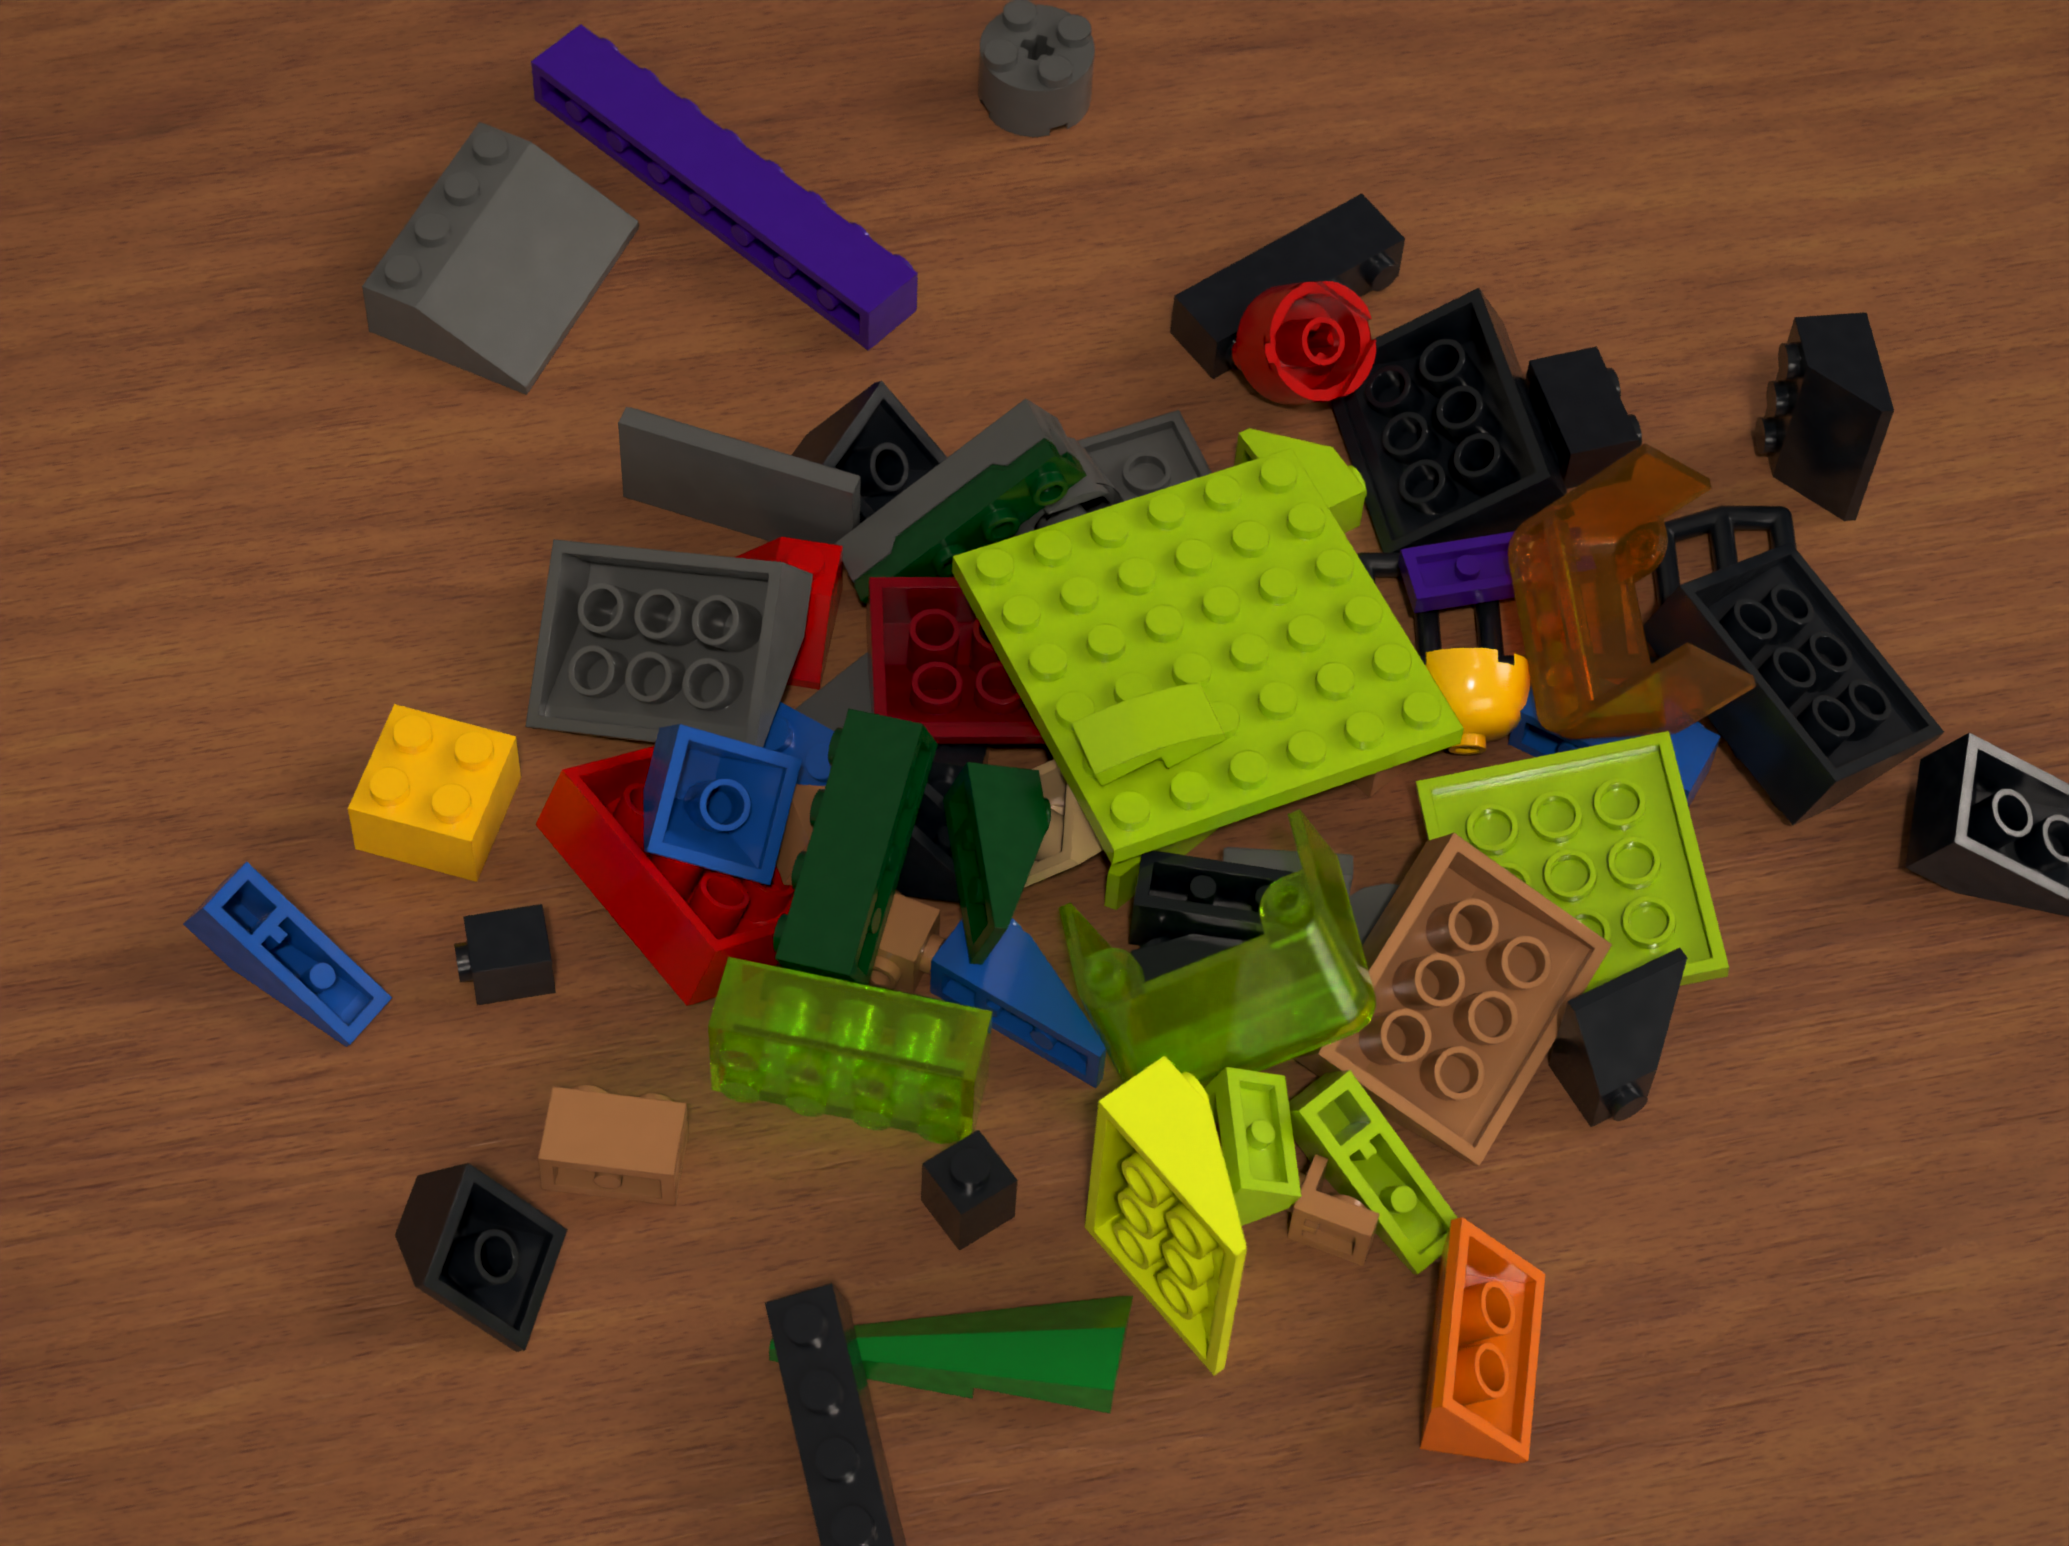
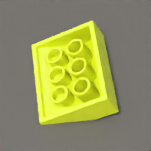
M1164 1055L1098 1102L1085 1229L1215 1376L1225 1368L1247 1246L1207 1093L1201 1083L1191 1073L1186 1071L1180 1073Z

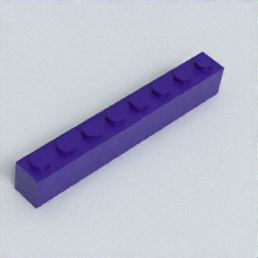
M580 24L531 61L534 100L868 351L917 311L918 273L914 271L911 264L905 258L897 254H891L872 240L867 231L859 224L849 223L830 209L823 198L817 193L803 189L788 178L775 162L761 158L746 147L733 131L719 127L703 115L691 100L680 98L661 84L656 75L649 69L640 68L623 56L610 40L599 38Z

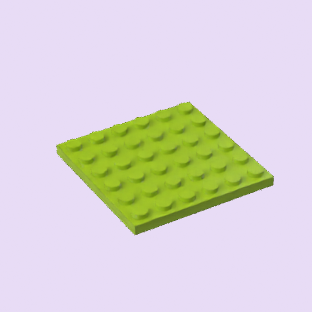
M1292 448L953 556L952 573L1112 865L1461 743L1464 731L1463 726ZM1200 683L1227 739L1170 768H1167L1160 757L1102 786L1091 768L1072 723L1099 710L1143 694L1179 685Z

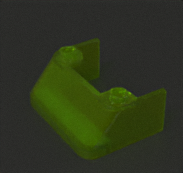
M1300 809L1289 813L1288 817L1302 870L1278 879L1265 891L1259 907L1264 934L1145 982L1140 964L1129 952L1119 948H1112L1072 903L1059 907L1078 994L1123 1084L1165 1055L1180 1073L1185 1071L1191 1073L1205 1088L1225 1067L1259 1072L1356 1034L1371 1020L1376 1008L1375 992L1338 856Z

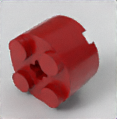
M1308 281L1273 286L1259 294L1245 310L1239 323L1236 342L1232 348V358L1235 365L1242 370L1250 385L1259 394L1273 402L1296 405L1332 401L1358 389L1372 369L1376 356V339L1371 340L1367 321L1372 320L1364 301L1353 290L1334 281Z

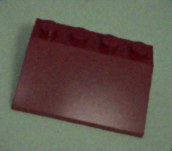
M869 577L866 632L871 711L873 714L921 723L938 744L1045 743L955 577Z

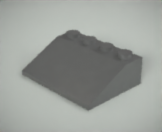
M479 122L363 284L362 289L369 332L527 395L638 231L639 222L534 143Z
M553 539L525 727L656 743L660 727L682 724L763 748L804 638L813 574L783 562Z

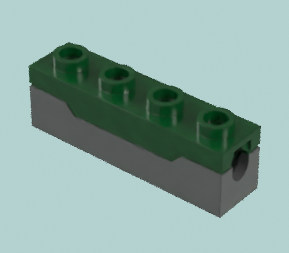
M1025 398L834 543L835 545L843 546V563L852 582L855 583L854 587L860 600L867 604L869 577H954L952 573L953 556L1008 539L1017 532L1022 523L1047 505L1061 500L1067 494L1069 488L1087 475L1080 461L1076 458L1077 455L1058 418Z

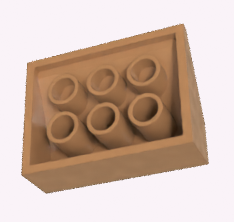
M1455 833L1429 840L1420 851L1293 1059L1319 1077L1329 1072L1351 1070L1383 1116L1469 1164L1480 1166L1555 1041L1567 1001L1583 994L1612 944Z

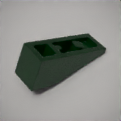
M967 762L944 796L943 804L970 964L982 965L1008 929L1043 837L1049 828L1051 805L1049 800L1043 795L1039 770Z

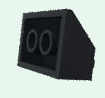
M1867 312L1794 317L1787 343H1781L1779 346V369L1776 379L1769 381L1767 386V408L1765 415L1756 421L1755 437L1759 453H1767L1772 476L1843 521L1856 520L1894 413Z

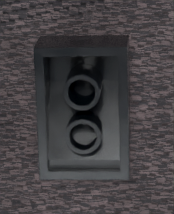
M1967 733L1920 759L1905 868L1958 894L2069 917V784L1971 733Z

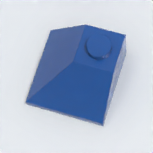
M682 724L660 727L643 790L644 852L766 886L771 885L802 759Z

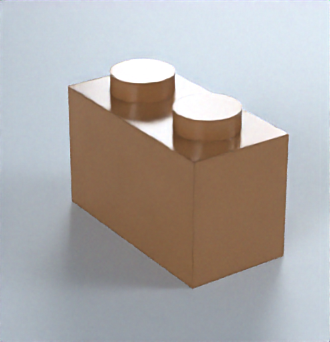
M577 1085L571 1089L552 1086L538 1155L542 1189L676 1206L689 1136L687 1103L675 1102L670 1097L657 1093H645L634 1097L610 1094L592 1085Z

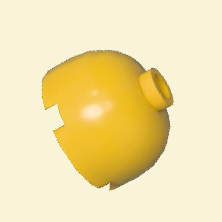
M1451 648L1426 652L1425 666L1464 728L1461 743L1449 747V752L1461 755L1483 753L1486 751L1487 742L1506 737L1518 726L1521 720L1520 712L1526 705L1530 692V662L1524 656L1514 653V665L1498 662V650Z

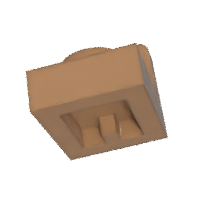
M1315 1154L1307 1175L1298 1172L1302 1197L1289 1209L1285 1210L1292 1213L1287 1238L1364 1266L1373 1244L1380 1214L1368 1210L1362 1202L1353 1197L1343 1194L1330 1196L1322 1193L1321 1189L1328 1158Z

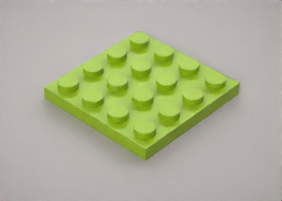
M1669 731L1416 781V791L1428 841L1455 833L1612 944L1583 994L1678 948H1681L1687 956L1680 986L1728 977L1729 965Z

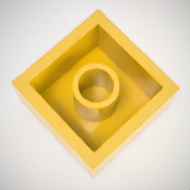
M394 704L348 806L355 849L478 882L521 779L516 736Z

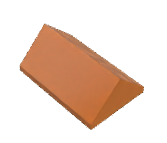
M1463 1217L1451 1220L1439 1263L1420 1449L1515 1464L1528 1462L1546 1274Z

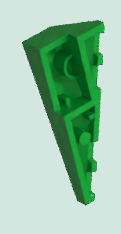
M1117 1296L854 1325L866 1379L973 1399L974 1390L978 1388L1111 1413L1133 1296ZM772 1337L769 1346V1361L778 1362Z

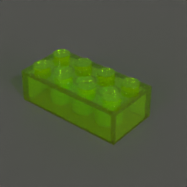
M728 957L708 1024L711 1088L713 1091L722 1092L726 1097L741 1103H754L760 1100L787 1106L793 1112L804 1116L817 1117L827 1114L851 1119L859 1126L870 1130H885L890 1127L918 1133L925 1140L937 1144L959 1142L975 1132L989 1076L993 1011Z

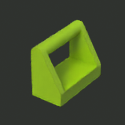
M1225 1067L1204 1089L1209 1098L1214 1123L1219 1121L1223 1157L1240 1223L1243 1226L1289 1209L1302 1196L1285 1076Z

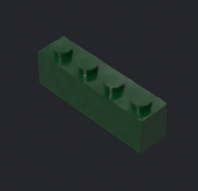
M848 708L843 728L838 727L834 731L828 750V762L831 765V770L826 787L816 792L811 805L810 824L813 827L808 848L807 851H801L798 854L792 870L791 883L795 892L788 914L783 913L778 919L773 936V949L777 952L775 959L791 975L863 992L867 991L938 745L923 724Z

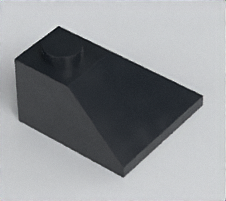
M883 381L873 383L807 433L792 454V456L861 477L860 524L948 458Z
M1681 948L1673 950L1567 1001L1548 1066L1590 1127L1611 1117L1615 1121L1625 1120L1639 1112L1646 1105L1687 961V956Z
M469 1163L417 1175L395 1233L414 1286L516 1352L526 1350L567 1229Z

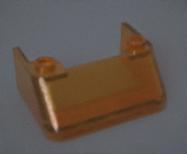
M1646 443L1524 521L1516 529L1509 543L1508 562L1538 720L1546 730L1565 739L1645 736L1669 731L1670 734H1676L1756 687L1753 675L1688 642L1651 664L1635 583L1652 573L1665 556L1668 537L1664 519L1711 490L1712 487L1710 478Z

